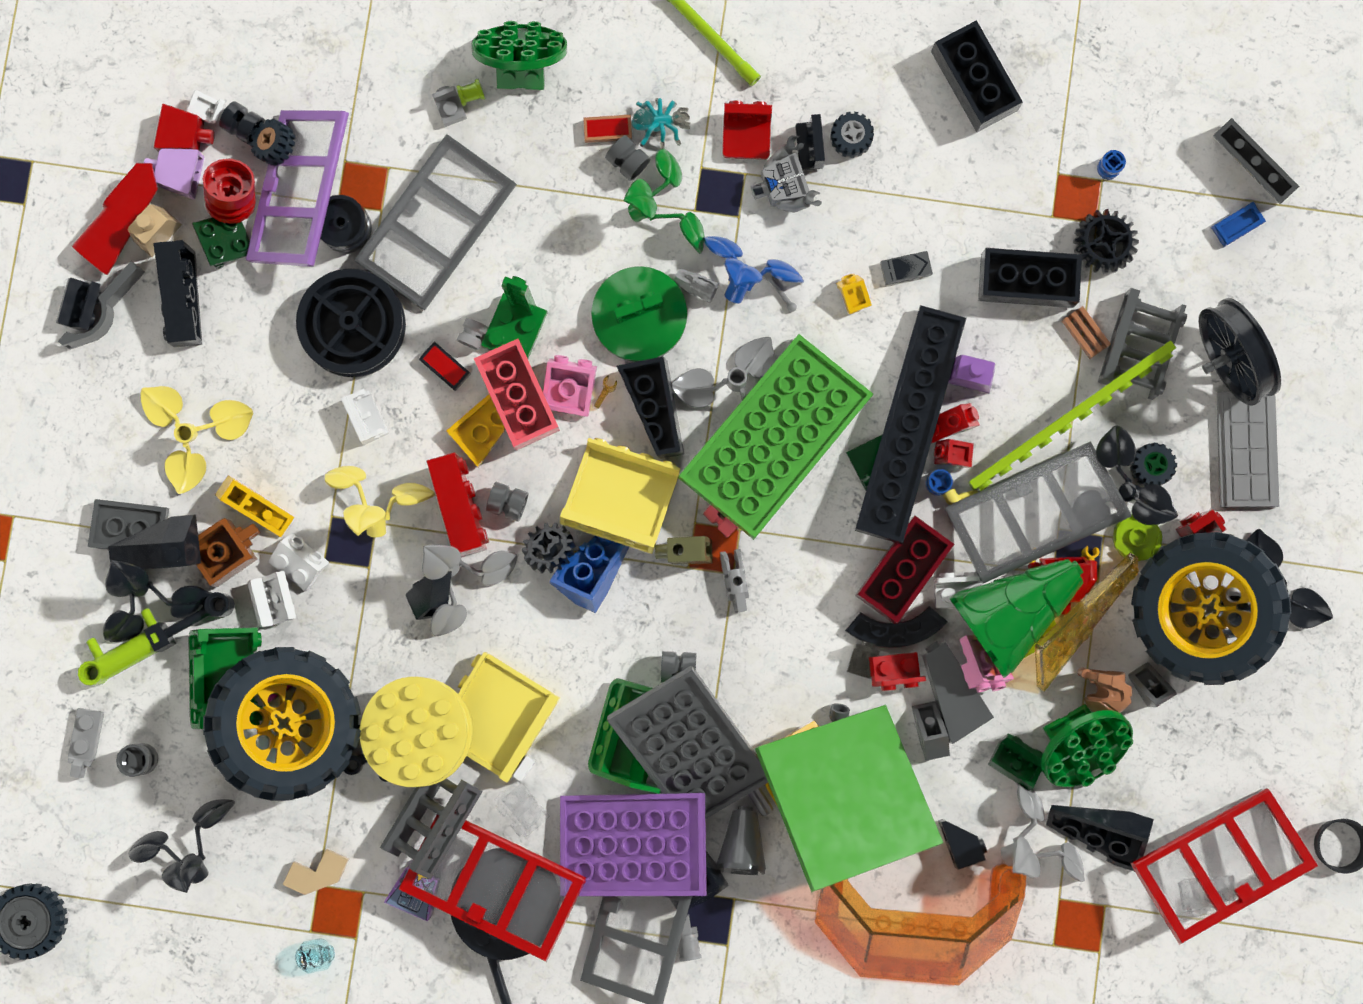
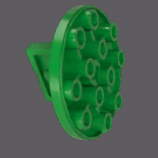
M506 21L502 26L487 30L483 29L477 32V36L471 43L472 55L480 63L496 68L497 89L525 88L528 90H544V67L561 61L567 54V40L563 33L543 27L537 21L528 22L527 24Z
M629 267L612 274L599 287L592 304V324L596 336L602 345L613 355L621 359L637 362L662 357L677 345L684 333L687 323L686 301L679 286L665 273L650 267Z
M1083 704L1063 718H1059L1043 727L1050 742L1042 755L1041 769L1049 782L1056 786H1090L1095 779L1115 771L1116 764L1124 757L1129 747L1133 744L1132 726L1127 718L1117 711L1102 710L1091 712L1087 705ZM1100 768L1102 772L1094 777L1091 772Z

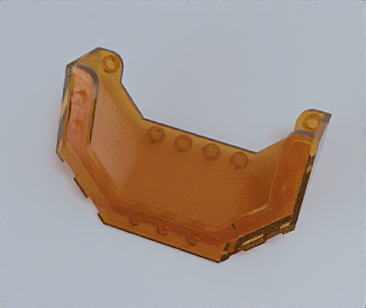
M1005 863L995 865L990 874L989 902L972 917L870 908L847 879L817 890L814 922L860 977L960 985L1012 940L1025 898L1026 876L1013 873V866L1010 867Z

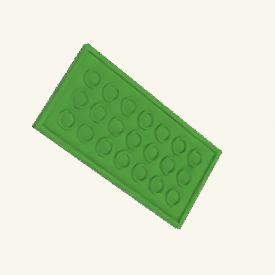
M798 334L681 472L678 479L754 540L869 401L873 393Z

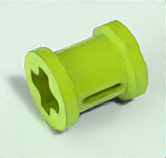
M475 79L474 83L462 87L460 85L456 86L463 106L477 99H485L479 79Z

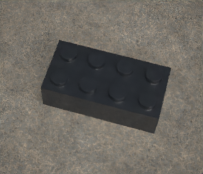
M977 20L934 43L931 53L976 133L1019 110L1023 101Z
M985 248L981 253L978 301L1074 308L1080 302L1082 254Z

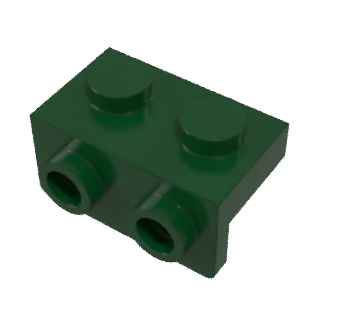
M1007 734L999 741L988 765L1030 791L1034 788L1042 771L1041 759L1043 753L1038 749L1028 746L1019 737Z

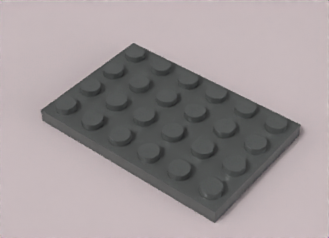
M692 665L607 716L609 724L663 794L705 793V819L768 783L757 754Z

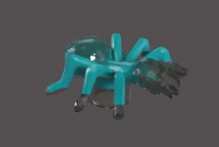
M661 98L655 99L658 110H655L649 101H645L643 104L636 102V106L641 109L634 113L632 126L636 130H645L646 132L645 137L640 143L641 147H644L650 136L657 137L661 135L660 149H664L666 135L664 125L673 131L676 144L678 146L681 145L678 129L671 124L689 130L691 122H687L690 119V116L686 113L688 108L679 107L670 116L671 109L677 105L673 100L669 103L664 114L662 113Z

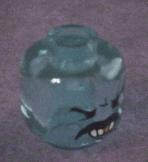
M324 938L302 942L295 954L297 966L306 973L327 970L335 958L333 946Z

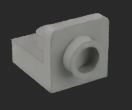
M455 86L441 87L436 93L432 94L445 127L467 119Z

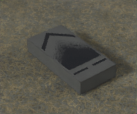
M928 251L882 260L880 262L885 285L931 276L933 274Z

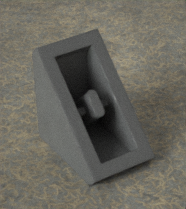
M1149 662L1128 674L1130 681L1147 707H1158L1177 695L1176 691Z

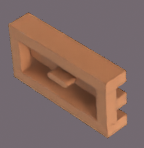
M1083 306L1062 320V323L1089 359L1111 345ZM1079 314L1084 319L1089 328L1092 330V332L1095 334V336L1098 338V340L1101 342V346L1094 338V336L1091 334L1086 325L1083 323V321L1080 319V317L1078 316ZM1072 319L1076 322V324L1079 326V328L1082 330L1084 335L1088 338V340L1091 342V344L1094 346L1096 350L1092 351V349L1080 335L1078 330L1072 324Z

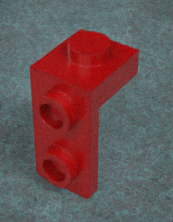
M971 403L960 404L940 413L931 444L962 430L980 426L978 422L979 414L976 408Z

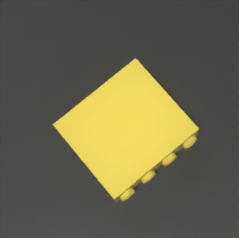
M588 438L587 447L567 503L560 515V524L652 554L678 480L680 468L676 467L677 465L671 461L665 460L661 462L646 453H633L625 446L615 447L609 445L603 439Z
M483 652L482 655L478 654L473 660L471 667L474 669L469 676L465 675L458 685L461 689L458 694L465 702L472 721V741L467 757L508 783L559 702L560 697L489 653Z

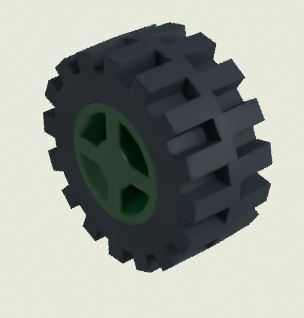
M1155 442L1149 443L1136 451V457L1131 464L1130 471H1133L1132 476L1138 480L1139 484H1144V486L1150 484L1163 485L1175 475V468L1177 467L1175 459L1177 458L1175 455H1172L1170 448H1166V445Z

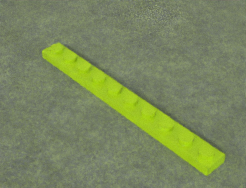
M1171 340L970 480L968 482L972 490L979 488L982 491L993 483L990 478L996 474H999L1000 477L1013 469L1010 464L1016 460H1019L1020 463L1033 455L1030 450L1036 446H1039L1040 449L1053 441L1050 436L1056 432H1059L1060 435L1073 427L1070 422L1076 418H1079L1080 421L1093 413L1090 408L1096 404H1099L1100 407L1113 399L1110 394L1116 390H1119L1120 393L1133 385L1130 380L1136 376H1139L1141 379L1153 371L1150 366L1157 361L1162 365L1172 358L1171 352L1176 349V346Z

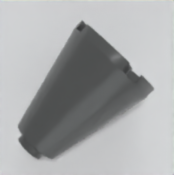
M738 806V810L732 812L716 864L717 871L724 872V868H730V874L758 875V871L762 875L765 874L766 866L758 814L753 811V807Z

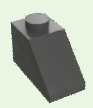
M936 701L912 706L919 742L926 761L950 756L948 734Z

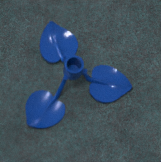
M719 236L704 237V242L710 251L718 256L727 258L724 264L730 283L724 296L733 303H741L746 292L751 291L756 283H760L763 278L762 276L766 273H771L773 277L782 281L804 283L798 271L784 261L770 259L766 263L768 267L759 272L754 267L748 266L737 259V257H742L743 252L733 241Z

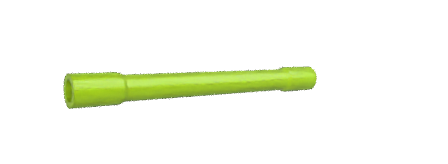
M667 0L718 50L750 86L755 85L759 81L761 75L747 61H744L685 0Z

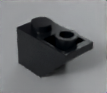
M448 571L445 576L439 579L431 580L424 576L421 580L415 582L412 585L413 588L405 594L416 620L432 618L435 611L441 605L448 604L452 571Z

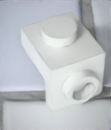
M195 90L186 111L198 115L204 122L213 125L217 120L220 121L221 115L225 110L223 108L225 101L222 99L216 100Z

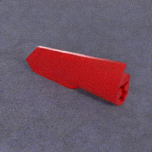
M136 163L105 199L103 203L104 209L72 245L79 254L105 275L110 273L130 238L128 227L146 209L158 190L152 163Z

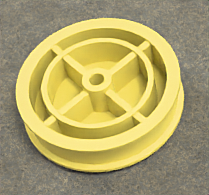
M424 677L400 678L383 686L368 702L360 723V743L368 764L383 779L404 787L430 786L450 777L464 762L472 741V721L463 699L455 690L443 682Z

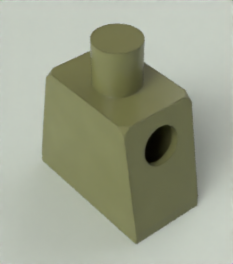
M706 536L667 538V544H655V558L667 559L668 563L712 564V539ZM680 547H683V553L679 555L678 550Z

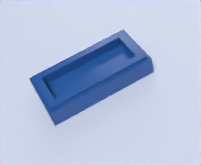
M1251 202L1211 228L1223 247H1226L1265 223L1266 220L1255 203Z

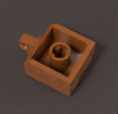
M224 518L198 535L201 563L196 564V566L210 586L219 587L258 560L250 549V546L253 545L251 540L261 533L256 525L251 524L245 529H242L240 526L236 528L231 520ZM219 548L224 549L222 557L217 556L220 554Z

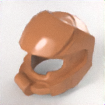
M1084 667L1078 669L1077 674L1080 677L1090 680L1091 683L1097 686L1096 693L1089 694L1083 698L1087 707L1092 712L1113 710L1121 713L1131 704L1132 686L1125 683L1124 672L1086 669Z

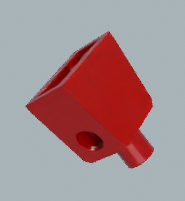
M162 104L154 142V148L158 152L160 149L200 150L201 143L211 145L214 143V130L204 129V121L198 115Z

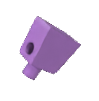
M966 355L955 357L948 384L990 393L995 373V363Z

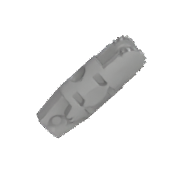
M741 549L734 550L736 569L730 570L727 553L725 551L719 552L728 601L733 602L735 613L747 611L745 598H749ZM734 578L738 580L737 586L733 583Z

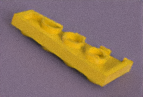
M488 394L446 431L479 468L506 429L490 394Z

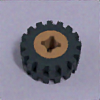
M266 119L265 123L261 122L259 124L260 127L254 130L256 133L251 137L253 139V142H250L251 152L261 161L277 166L278 163L282 164L284 159L287 160L289 158V153L292 154V146H295V141H293L295 135L293 134L294 131L282 122L275 119Z

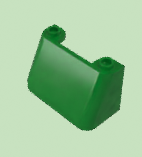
M258 627L190 630L188 637L189 717L192 729H203V716H205L207 700L214 686L226 671L243 658L256 652L257 647H261L262 637L261 633H258ZM254 696V697L251 699V702L254 703L255 705H257L258 707H260V708L262 709V706H259V705H258V702L255 701V696ZM252 712L249 720L253 725L258 726L260 721H262V715L259 712Z

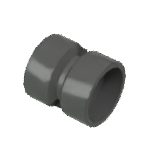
M624 135L609 149L605 159L614 167H620V173L629 181H632L647 167L650 157L641 149L636 150V144L628 136Z
M495 482L487 501L486 511L496 515L504 513L506 518L519 522L529 493L517 488L510 490L508 485Z
M662 651L661 683L691 665L696 670L697 653L683 652L681 656H678L676 652Z
M149 744L127 745L117 755V767L125 776L134 777L149 774L157 766L158 753Z

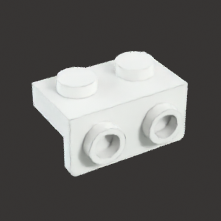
M290 534L279 542L268 563L278 571H284L287 578L306 592L311 588L319 573L328 566L329 561L322 554L304 543L300 537Z
M284 571L248 581L249 591L260 628L278 625L296 618Z

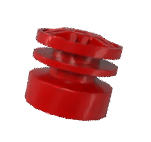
M219 159L211 163L204 171L202 178L206 210L214 219L228 224L239 223L247 219L254 212L256 204L253 172L248 165L235 159Z

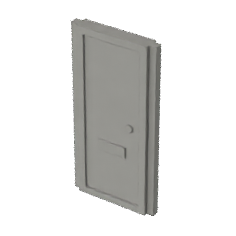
M1217 392L1220 507H1280L1275 395H1265L1258 404L1250 406L1241 402L1231 392Z

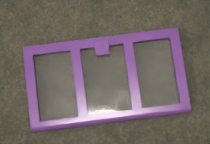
M281 110L278 121L294 131L295 139L293 141H295V146H292L293 152L288 154L289 158L287 160H283L284 163H278L277 166L268 164L247 252V261L260 264L314 267L349 116L348 112Z

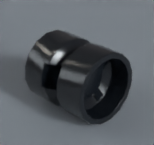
M233 101L223 111L219 127L231 135L236 134L238 139L250 145V142H253L251 137L256 133L254 130L260 127L259 124L261 122L265 123V119L253 111L248 113V109L245 106Z

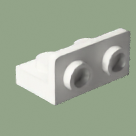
M964 572V577H955L954 573H940V578L933 579L935 608H954L955 606L949 597L959 591L984 585L980 581L977 572Z

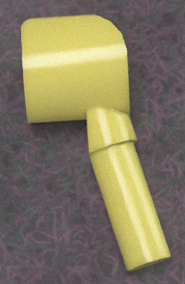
M954 488L943 494V497L947 504L951 505L978 493V490L958 495Z

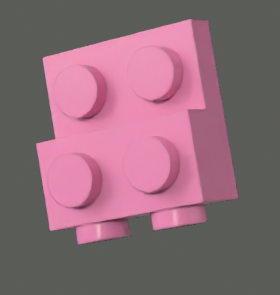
M555 355L554 359L550 358L547 362L543 394L552 411L588 417L597 366H593L590 360L579 359L578 363L568 361L569 357Z
M966 635L959 639L963 653L968 661L961 668L969 689L976 688L977 693L992 689L993 692L999 691L1006 687L1005 683L1014 679L1012 673L1003 678L975 635Z

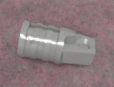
M679 269L674 278L675 283L679 287L709 303L712 301L719 283L707 279L698 273Z
M687 914L679 943L680 961L702 958L699 952L697 926L691 927L689 914Z

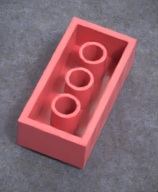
M519 339L474 358L515 450H519L560 431Z

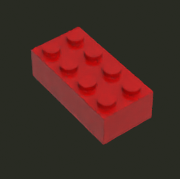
M455 452L426 460L450 545L459 550L461 557L487 550L486 544L489 543L486 529H483L479 523L483 518L479 506L474 504L472 499L476 497L473 484L469 480L467 481L466 474H469L466 460H463V457H459Z

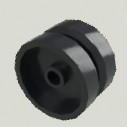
M346 195L330 196L320 239L331 249L341 253H350L362 248L369 240L372 232V223L367 211L352 197Z

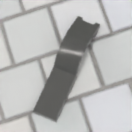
M130 261L99 295L102 314L96 326L82 334L66 332L58 342L71 350L98 341L106 335L113 324V307L140 279L145 271L133 261Z

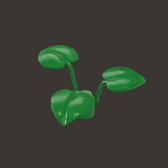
M665 148L661 149L656 154L655 163L658 172L665 179L664 183L652 192L645 180L637 179L630 185L623 201L630 204L628 206L629 215L635 222L646 218L650 219V221L663 218L681 219L680 228L683 235L695 250L701 254L704 248L705 235L703 226L695 214L692 212H687L685 215L683 213L656 214L657 204L653 197L667 187L669 183L676 188L682 181V172L677 160Z

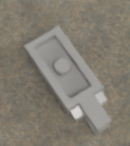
M84 708L77 709L68 753V763H72L70 777L84 778L86 766L90 767L92 761L95 760L104 712Z

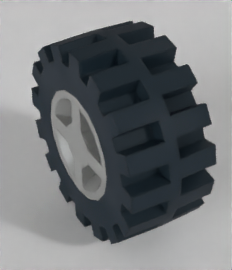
M855 111L854 114L846 112V115L842 114L835 120L831 129L830 140H832L831 144L836 148L838 154L841 152L844 157L848 155L850 158H854V156H862L863 153L868 151L873 141L874 127L871 126L870 119L865 118L866 115H858V112Z

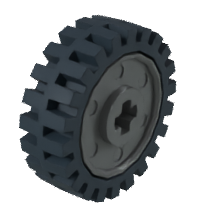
M29 883L11 888L4 892L3 895H0L1 953L4 955L9 954V957L13 959L26 960L44 955L56 947L55 945L62 940L61 936L66 932L67 928H64L65 925L68 924V918H65L67 908H63L64 901L63 899H58L57 896L59 894L56 891L52 892L50 887L42 886V884ZM25 918L31 921V925H29L28 922H25Z

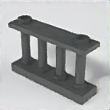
M1130 288L1125 293L1110 340L1111 345L1108 347L1098 382L1107 385L1126 372L1121 370L1120 366H1117L1120 357L1126 356L1142 361L1150 355L1149 353L1127 347V344L1124 343L1126 335L1132 333L1163 344L1171 340L1175 345L1179 329L1184 326L1187 319V314L1185 313L1186 305L1182 304L1175 309V312L1141 302V299L1138 298L1140 290ZM1140 311L1171 321L1168 335L1134 324V321H1131L1133 313ZM1170 359L1162 365L1159 361L1153 364L1157 366L1154 380L1146 377L1141 379L1139 376H1136L1130 381L1133 384L1151 389L1148 399H1155L1162 395L1165 390L1166 381L1163 380Z
M445 779L434 785L416 787L380 848L397 857L403 852L413 859L409 868L431 880L483 791L462 779L458 785ZM440 787L452 793L445 807L433 800ZM427 808L439 815L432 829L420 822ZM414 830L426 837L419 851L407 843Z

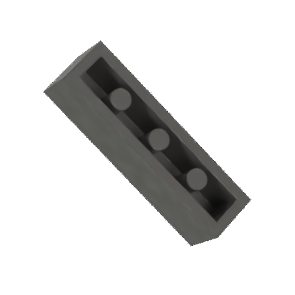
M1233 118L1213 135L1279 204L1284 202L1300 187Z

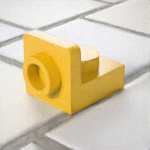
M845 275L841 278L842 281L836 283L837 288L841 291L849 314L872 306L864 279L859 275Z

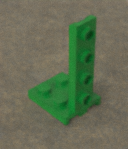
M505 276L501 285L504 293L481 346L488 350H494L519 339L527 359H529L548 311L536 306L525 280L517 276H512V279Z

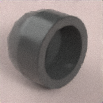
M832 704L829 717L832 722L849 717L850 709L843 704Z

